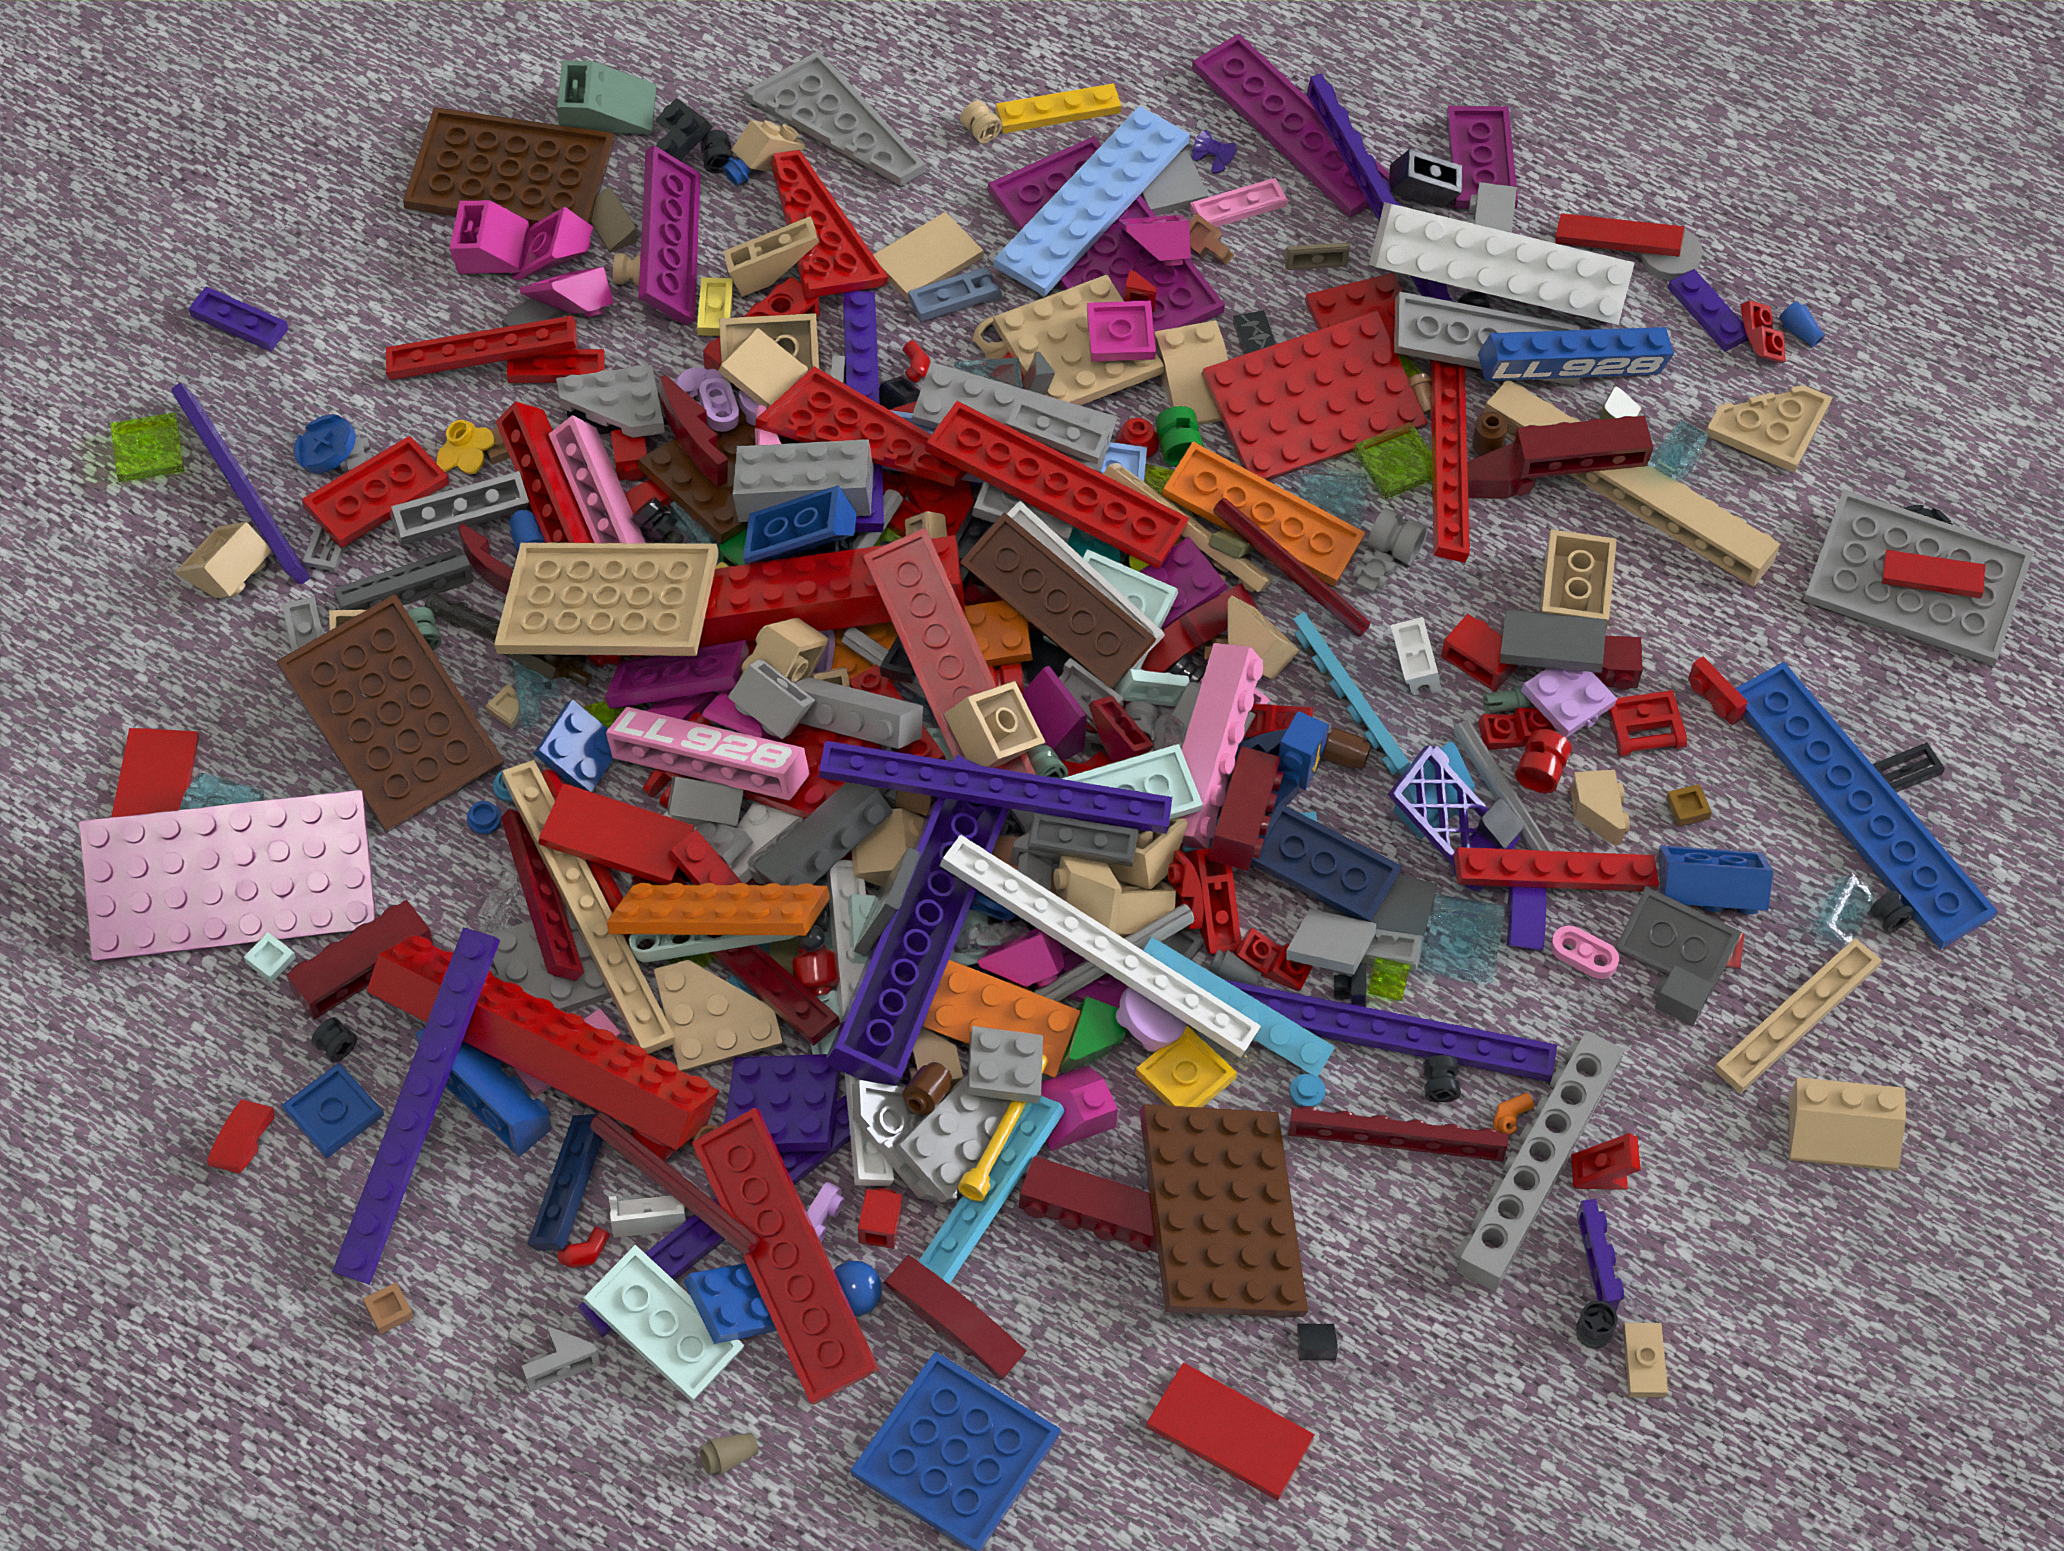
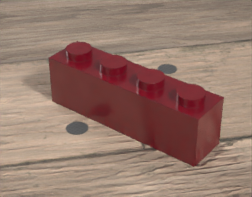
M1644 415L1634 417L1623 416L1603 420L1591 419L1589 421L1573 423L1560 422L1542 426L1529 425L1517 428L1513 449L1520 478L1524 479L1645 467L1649 465L1653 443Z
M1241 746L1214 833L1208 860L1248 871L1251 859H1259L1264 839L1259 838L1258 835L1266 836L1271 817L1265 815V813L1272 814L1277 794L1271 793V791H1279L1284 773L1277 771L1281 757Z
M407 899L398 905H392L373 921L356 927L352 934L344 939L327 945L315 957L295 965L292 971L286 974L291 991L312 1019L315 1020L368 987L378 954L413 935L424 937L434 945L430 928Z
M1037 1156L1033 1157L1019 1196V1208L1023 1209L1026 1214L1038 1219L1048 1217L1057 1220L1068 1229L1077 1230L1082 1228L1091 1231L1096 1237L1105 1241L1116 1239L1128 1243L1132 1249L1139 1252H1148L1150 1250L1157 1253L1149 1192Z

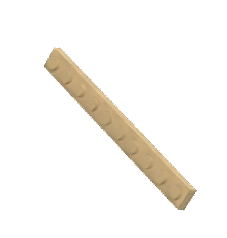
M532 760L502 770V780L635 1045L644 1048L647 1054L673 1045L675 1036L623 934H609L606 922L612 915V912L585 859L538 844L539 836L555 800L536 762Z

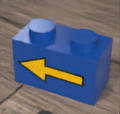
M1300 711L1297 712L1280 742L1278 757H1281L1277 771L1284 772L1282 778L1299 784V788L1306 791L1323 760L1329 724Z

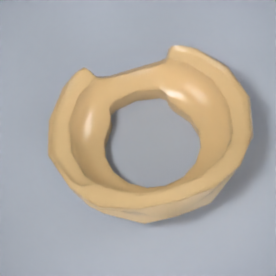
M994 316L985 318L976 327L972 342H976L985 353L987 359L1000 361L1009 352L1004 342L987 343L981 336L986 328L993 324Z

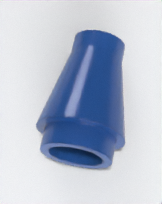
M1795 301L1779 316V319L1783 322L1782 327L1803 340L1811 348L1825 337V334L1821 331L1805 304L1801 305L1798 301Z

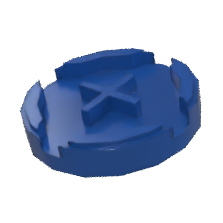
M339 415L321 416L311 421L305 427L307 431L303 436L299 434L295 441L293 452L295 460L307 472L315 474L328 472L338 467L348 458L354 448L356 440L355 430L345 418H341Z

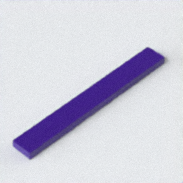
M179 382L171 389V392L284 571L297 583H305L311 578L196 396Z

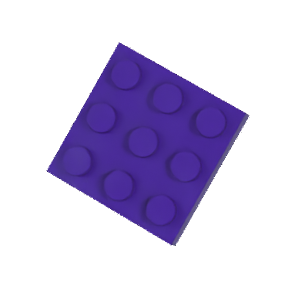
M827 1054L735 1057L724 1124L756 1108L760 1111L778 1152L830 1151L841 1071L824 1063Z

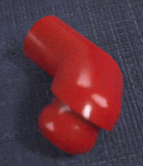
M911 340L903 347V352L911 360V366L906 369L905 375L913 383H918L922 377H926L931 361L914 340Z
M594 1227L586 1242L566 1245L564 1250H558L557 1258L559 1263L566 1265L568 1268L593 1265L607 1243L610 1234L602 1228Z

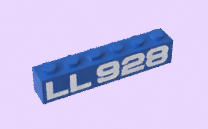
M1666 327L1490 333L1478 352L1485 381L1656 375L1662 372L1674 355Z

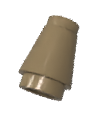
M751 1432L707 1439L706 1444L699 1447L701 1462L708 1475L716 1473L720 1476L759 1453L757 1441Z

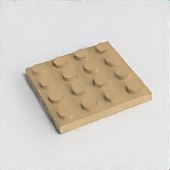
M1108 275L993 317L995 329L1024 377L1035 352L1040 351L1055 371L1046 396L1080 406L1164 374V364L1157 353L1155 359L1091 362L1086 311L1087 303L1123 302L1122 297Z

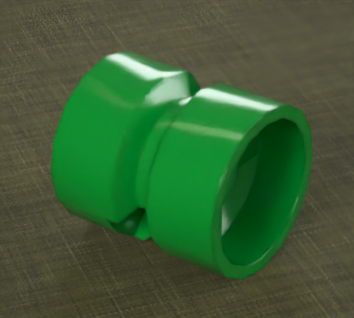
M1175 406L1165 409L1156 417L1157 435L1160 440L1163 460L1167 465L1177 467L1192 442L1203 446L1196 413L1193 409L1186 406Z

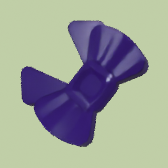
M1203 130L1195 139L1194 149L1192 150L1193 159L1197 162L1207 154L1215 157L1211 169L1212 173L1224 172L1226 170L1225 165H1228L1234 158L1237 146L1235 143L1223 144L1216 141L1208 131Z

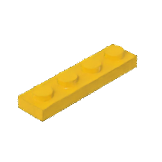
M1112 83L996 103V113L1002 122V133H1009L1121 113V103L1115 85Z

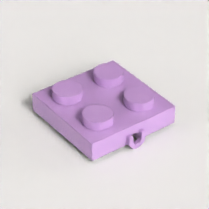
M1546 668L1525 682L1521 689V692L1566 738L1585 725L1588 728L1593 726L1599 716L1614 707L1617 698L1592 672Z

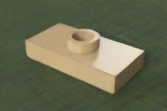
M1624 1323L1623 1339L1629 1397L1666 1398L1668 1386L1662 1324Z

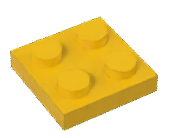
M1187 1025L1179 1039L1153 1053L1136 1068L1135 1075L1168 1106L1203 1107L1236 1079L1237 1072Z

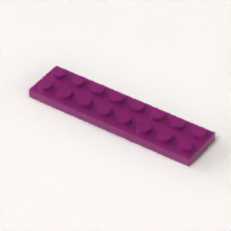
M1239 33L1192 61V70L1349 218L1370 206L1308 97ZM1376 161L1379 174L1382 179L1385 178L1389 183V172Z

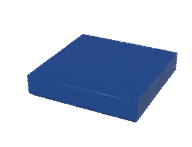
M337 1063L281 1105L285 1114L326 1159L384 1116L383 1110L340 1063Z

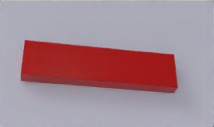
M1561 213L1555 243L1680 257L1685 226Z

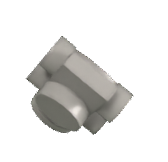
M354 429L356 434L354 448L348 458L340 464L342 472L350 471L372 458L371 452L364 453V451L370 450L368 438H361L357 429Z
M1377 549L1375 553L1367 550L1362 558V562L1367 564V566L1363 567L1358 564L1353 573V576L1358 578L1355 586L1371 594H1374L1377 587L1383 590L1388 582L1385 574L1387 573L1392 576L1396 570L1397 564L1393 562L1394 557Z

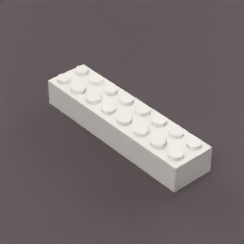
M1384 202L1369 265L1618 325L1634 262Z

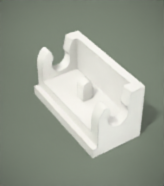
M1421 617L1391 625L1405 683H1409L1411 693L1418 695V688L1422 685H1429L1432 693L1442 691L1424 618Z
M672 1195L617 1201V1196H609L610 1218L614 1238L669 1232L675 1230L686 1221L685 1206Z

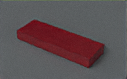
M1242 583L1179 619L1196 647L1228 630V599L1231 596L1246 602L1259 611Z

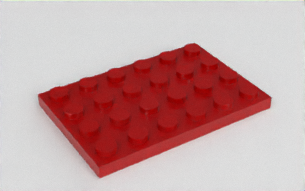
M1378 311L1203 368L1201 373L1242 468L1267 481L1424 428L1428 423L1413 388L1409 387L1408 377L1397 353H1394V346Z

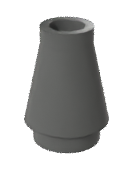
M1218 949L1208 971L1221 979L1255 986L1261 976V972L1253 969L1229 950L1225 953Z

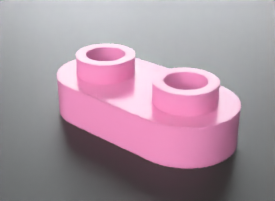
M1575 926L1560 927L1553 935L1551 951L1558 960L1596 979H1606L1615 973L1619 962V954L1609 943ZM1569 944L1574 949L1567 950L1563 947V945ZM1600 960L1605 963V966H1598L1594 961Z

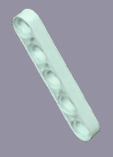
M631 934L629 944L634 957L638 961L653 962L787 940L797 935H722L718 938H710L707 935H690L687 942L675 944L672 942V939L676 935ZM644 939L655 940L654 946L650 949L641 950L637 948L639 942Z

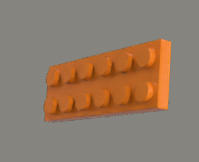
M1192 442L1161 494L1165 498L1216 525L1235 532L1213 511L1215 505L1222 498H1226L1318 578L1334 587L1366 533L1195 442Z
M1005 601L965 606V611L963 612L987 666L1033 660L1029 622ZM892 621L855 626V628L887 650L891 648L898 635ZM850 627L833 629L835 647L830 670L846 667L850 680L874 666V664L842 643L843 634ZM888 678L890 682H897L895 679Z
M639 883L630 888L606 923L609 934L806 936L830 899L827 886H813L810 883L797 886H781L777 883L767 885H747L745 883L734 885H715L713 883L701 885H682L681 883L650 885L649 883Z

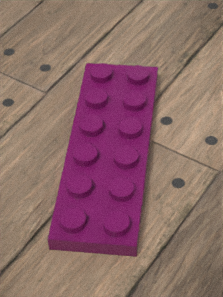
M653 145L645 152L638 298L678 322L689 325L695 321L701 174Z

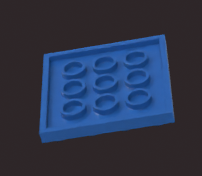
M935 1351L850 1470L851 1476L969 1551H981L1060 1436L1061 1429Z

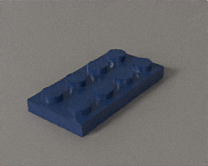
M1279 803L1270 818L1266 836H1259V838L1264 839L1259 859L1252 858L1250 865L1354 919L1372 922L1402 869V866L1281 803Z

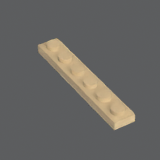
M1119 463L1108 465L1103 472V475L1187 516L1189 521L1181 535L1185 538L1189 536L1201 552L1204 551L1212 557L1211 562L1218 569L1226 573L1231 571L1239 577L1238 583H1242L1245 589L1251 592L1255 590L1257 592L1267 589L1274 579L1244 556L1235 559L1209 547L1208 543L1213 534L1211 531Z
M1854 938L1716 1064L1714 1071L1741 1094L1880 966L1882 960L1857 938Z

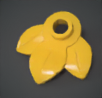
M456 420L452 422L446 430L447 442L438 451L437 464L444 472L458 466L466 474H475L484 463L483 450H487L495 444L493 433L486 427L476 428L469 421Z

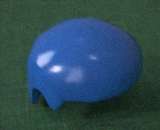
M849 1260L836 1266L834 1272L855 1317L871 1312L877 1306V1303L880 1302L882 1296V1284L877 1271L863 1261Z

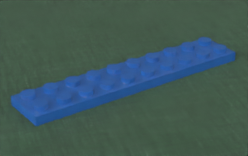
M1785 662L1735 688L1748 701L1744 717L1891 891L1897 890L1902 897L1901 902L1914 910L1913 918L1940 950L1995 918L1998 912Z

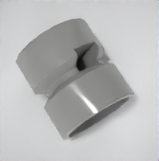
M1384 508L1373 525L1367 545L1383 553L1390 550L1395 559L1411 565L1422 548L1428 527L1413 519L1404 522L1402 514L1389 508Z

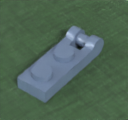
M984 267L908 291V299L919 321L922 322L982 302L992 303L998 301L1002 296V292L997 284H993V275L990 269Z

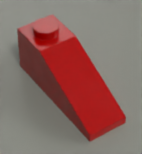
M1210 848L1184 853L1193 864L1201 883L1204 910L1203 924L1200 931L1207 953L1214 954L1218 949L1223 952L1227 950L1230 952L1237 951L1242 940L1232 866L1208 860Z

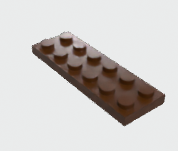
M1005 512L960 561L966 570L1112 690L1156 641V638Z

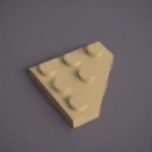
M1801 385L1792 387L1790 392L1778 395L1772 392L1751 397L1748 402L1733 405L1732 402L1719 405L1708 425L1705 436L1795 473L1833 397Z
M690 960L654 969L665 1017L675 1036L673 1049L678 1069L682 1072L784 1045L777 1014L764 1002Z

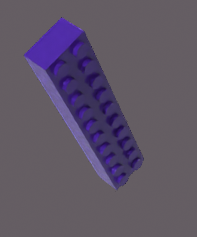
M957 754L952 760L954 762L978 765ZM934 796L913 847L914 850L920 852V857L901 905L869 953L825 1059V1064L863 1081L896 1086L899 1082L977 890L941 867V861L960 835L991 854L1009 808Z

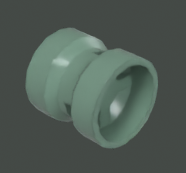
M426 607L410 609L407 613L432 651L435 650L442 640L439 630L434 627L436 622L433 611Z
M1040 745L1027 753L1036 775L1059 779L1068 777L1067 768L1058 759L1057 754L1050 746Z

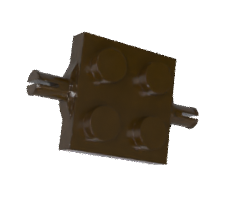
M494 625L490 630V638L496 639L498 625ZM503 654L551 680L563 677L572 679L587 687L593 678L591 673L583 670L587 658L582 655Z

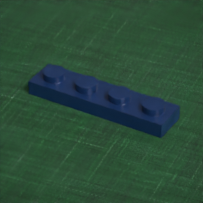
M597 1114L572 1116L528 1241V1245L536 1251L565 1249L603 1140L590 1128L591 1120Z

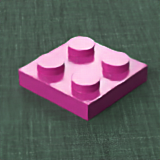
M1151 301L1087 303L1086 311L1091 362L1155 359L1156 348Z

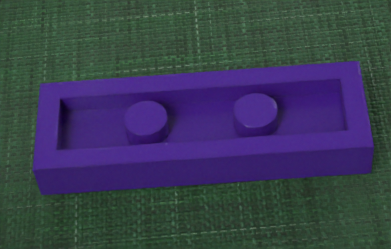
M1695 269L1669 281V291L1724 352L1749 340L1743 322Z
M207 286L188 308L191 317L268 351H272L288 331L287 321Z
M1596 1199L1582 1200L1577 1212V1219L1597 1301L1606 1302L1617 1311L1620 1301L1624 1299V1288L1622 1280L1615 1278L1613 1266L1616 1264L1615 1251L1612 1244L1607 1245L1605 1237L1607 1232L1606 1215L1604 1211H1599Z

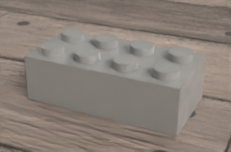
M869 439L737 446L733 498L738 521L748 522L750 513L837 485L840 486L857 512L856 516L871 515L874 467Z

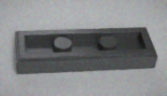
M1034 813L1028 850L1132 867L1138 830Z

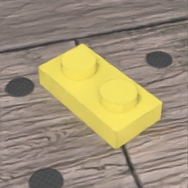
M701 277L697 324L698 335L720 336L719 318H731L732 278Z

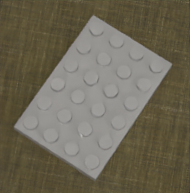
M1843 489L1803 601L1995 666L2034 552ZM1893 550L1986 564L1982 598L1881 584L1885 551Z

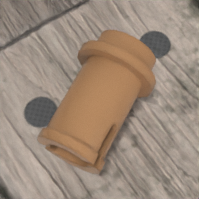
M1426 373L1414 375L1408 379L1410 382L1409 387L1413 388L1424 415L1431 414V378H1427Z

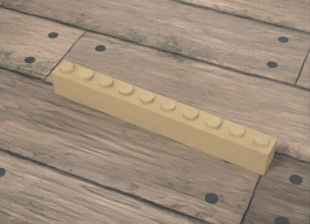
M1506 380L1486 402L1484 413H1498L1506 419L1508 424L1506 436L1513 441L1515 440L1517 428L1529 425H1552L1560 422H1580L1578 419L1558 410L1550 402L1543 401L1530 393L1525 387L1517 385L1510 380ZM1648 465L1645 467L1569 474L1753 587L1775 561L1780 543L1775 541L1770 535L1750 526L1742 518L1730 514L1719 507L1714 501L1702 497L1692 491L1687 485L1679 483L1664 474L1657 467Z

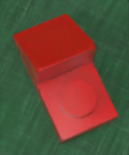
M1627 1133L1571 1154L1573 1187L1576 1189H1628L1627 1175L1641 1171L1638 1137Z

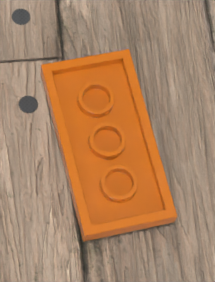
M948 960L922 1027L967 1045L970 1042L972 1026L1043 1035V1055L1047 1057L1048 1063L1042 1074L1056 1078L1080 1010Z

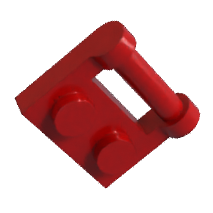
M1673 690L1617 698L1615 706L1607 711L1619 757L1630 756L1631 752L1670 746H1674L1675 749L1687 747V735ZM1670 727L1671 733L1631 739L1628 735L1629 732Z

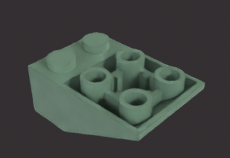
M562 60L557 103L559 125L610 133L652 134L656 84L594 61Z

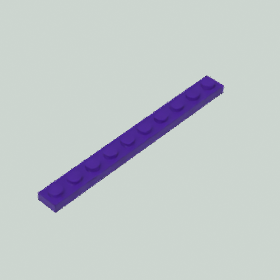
M1322 73L1311 76L1307 97L1380 222L1384 202L1401 206V204L1396 203L1391 195L1388 181L1385 178L1382 179L1379 174L1374 157L1371 154L1368 155L1363 146L1360 133L1355 131L1350 123L1347 110L1338 103L1333 86L1330 83L1327 84ZM1410 275L1421 296L1456 302L1451 299L1445 283Z
M844 292L845 384L879 404L875 292ZM873 463L871 515L856 516L855 532L883 533L882 465Z
M825 741L819 769V778L1163 834L1168 832L1173 799L1170 796Z
M465 927L462 929L332 1272L368 1285L372 1281L500 940L494 936Z
M1225 980L1318 1037L1425 1058L1447 1055L1456 1058L1460 1065L1547 1082L1552 1080L1557 1044Z
M847 1095L843 1096L836 1103L830 1151L779 1152L794 1185L851 1140ZM715 1197L713 1201L720 1206L717 1198ZM694 1214L645 1254L673 1280H676L726 1239ZM584 1302L578 1305L581 1315L602 1338L613 1330Z

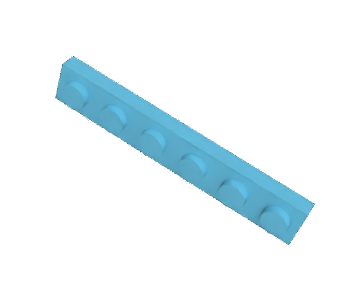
M1302 612L1293 618L1299 628L1294 633L1304 649L1311 646L1316 655L1311 658L1322 674L1327 671L1330 673L1333 680L1329 684L1338 698L1341 699L1346 696L1351 704L1346 709L1356 724L1363 721L1369 729L1364 732V735L1372 744V747L1374 749L1381 747L1385 752L1386 756L1381 759L1390 773L1394 775L1399 772L1402 776L1410 766V762L1306 613Z
M1151 937L1143 950L1144 952L1259 1024L1261 1027L1253 1038L1255 1041L1318 1077L1335 1046Z
M1043 1096L1040 1097L1038 1104L1026 1103L989 1173L990 1189L984 1200L973 1201L962 1196L918 1262L948 1284L951 1283L1032 1162L1033 1157L1036 1156L1065 1113L1061 1103Z

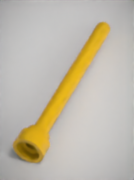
M1043 1054L1042 1073L1048 1063L1047 1057ZM1014 1100L1010 1102L976 1168H972L970 1172L964 1173L958 1184V1190L966 1198L973 1201L984 1200L990 1189L989 1173L1027 1102Z

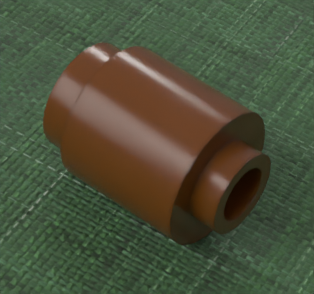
M1487 412L1477 418L1472 446L1478 455L1482 456L1504 447L1508 424L1503 416L1498 413Z
M1334 727L1332 732L1327 734L1323 759L1352 770L1355 767L1363 770L1372 744L1364 742L1365 738Z
M931 1062L928 1065L922 1066L903 1090L902 1096L906 1106L917 1114L929 1115L950 1090L952 1080L950 1071L944 1065L937 1062Z

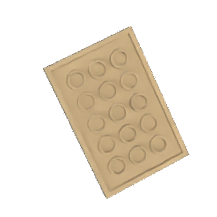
M521 543L494 643L497 654L697 656L719 554L717 544Z

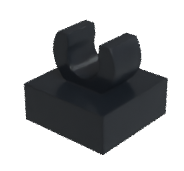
M1360 963L1352 977L1344 974L1334 975L1335 999L1344 1000L1351 998L1352 1005L1366 1007V963Z

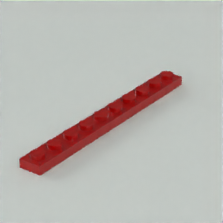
M1430 359L1433 553L1437 557L1466 563L1470 555L1465 366Z

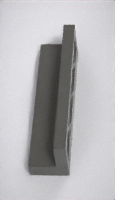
M459 547L334 588L333 592L340 610H367L396 594L402 605H406L473 583L466 554L463 555Z

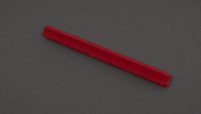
M1222 498L1215 505L1214 514L1355 635L1361 637L1365 634L1371 624L1369 620L1229 500Z
M600 1112L597 1116L593 1117L590 1125L593 1132L744 1255H749L757 1248L759 1238L609 1115Z

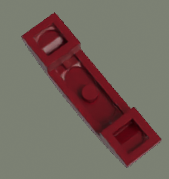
M462 523L458 527L461 546L469 563L485 581L507 595L513 569L491 556L488 539Z

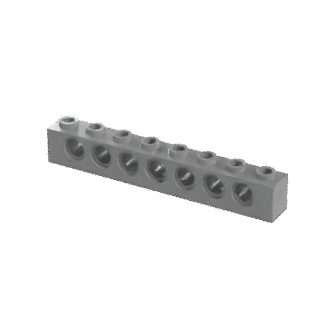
M1587 1030L1580 1042L1575 1039L1572 1041L1565 1056V1059L1569 1060L1566 1068L1558 1067L1549 1085L1554 1088L1549 1097L1545 1095L1541 1097L1534 1112L1538 1116L1535 1124L1527 1123L1518 1141L1523 1144L1519 1153L1512 1151L1503 1167V1171L1507 1172L1503 1182L1499 1180L1494 1182L1487 1197L1491 1201L1488 1209L1485 1211L1480 1208L1471 1225V1228L1475 1230L1472 1238L1469 1240L1464 1237L1455 1254V1257L1460 1259L1457 1273L1494 1292L1497 1291L1616 1073L1625 1049ZM1577 1071H1586L1591 1077H1584ZM1562 1099H1572L1576 1104H1566ZM1554 1126L1561 1131V1133H1553L1549 1131L1546 1127ZM1531 1155H1541L1546 1161H1536ZM1524 1183L1529 1186L1530 1190H1521L1515 1184ZM1499 1212H1509L1515 1218L1505 1219L1499 1214ZM1483 1241H1493L1499 1247L1489 1248L1484 1245Z

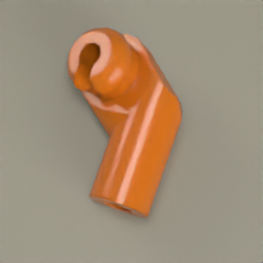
M1526 1092L1500 1103L1496 1108L1493 1120L1494 1129L1499 1133H1506L1508 1136L1515 1133L1518 1115L1534 1109V1102L1530 1094Z

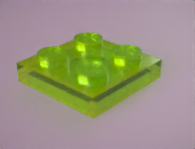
M175 412L110 423L116 474L119 482L185 471L178 420Z
M1412 422L1356 443L1354 446L1355 455L1384 499L1432 481V452Z

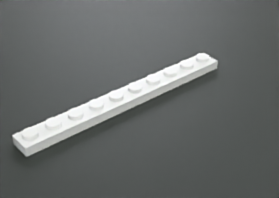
M960 835L943 857L940 864L941 867L1240 1058L1261 1026L964 836Z
M839 860L826 872L830 895L829 908L833 951L837 954L840 981L836 986L840 1023L865 963H851L853 957L852 947H850L849 930L851 924L850 916H848V899L851 894L866 895L865 880L854 876L852 860ZM845 1073L855 1185L891 1186L894 1181L893 1167L853 1119L852 1084L859 1081V1079Z

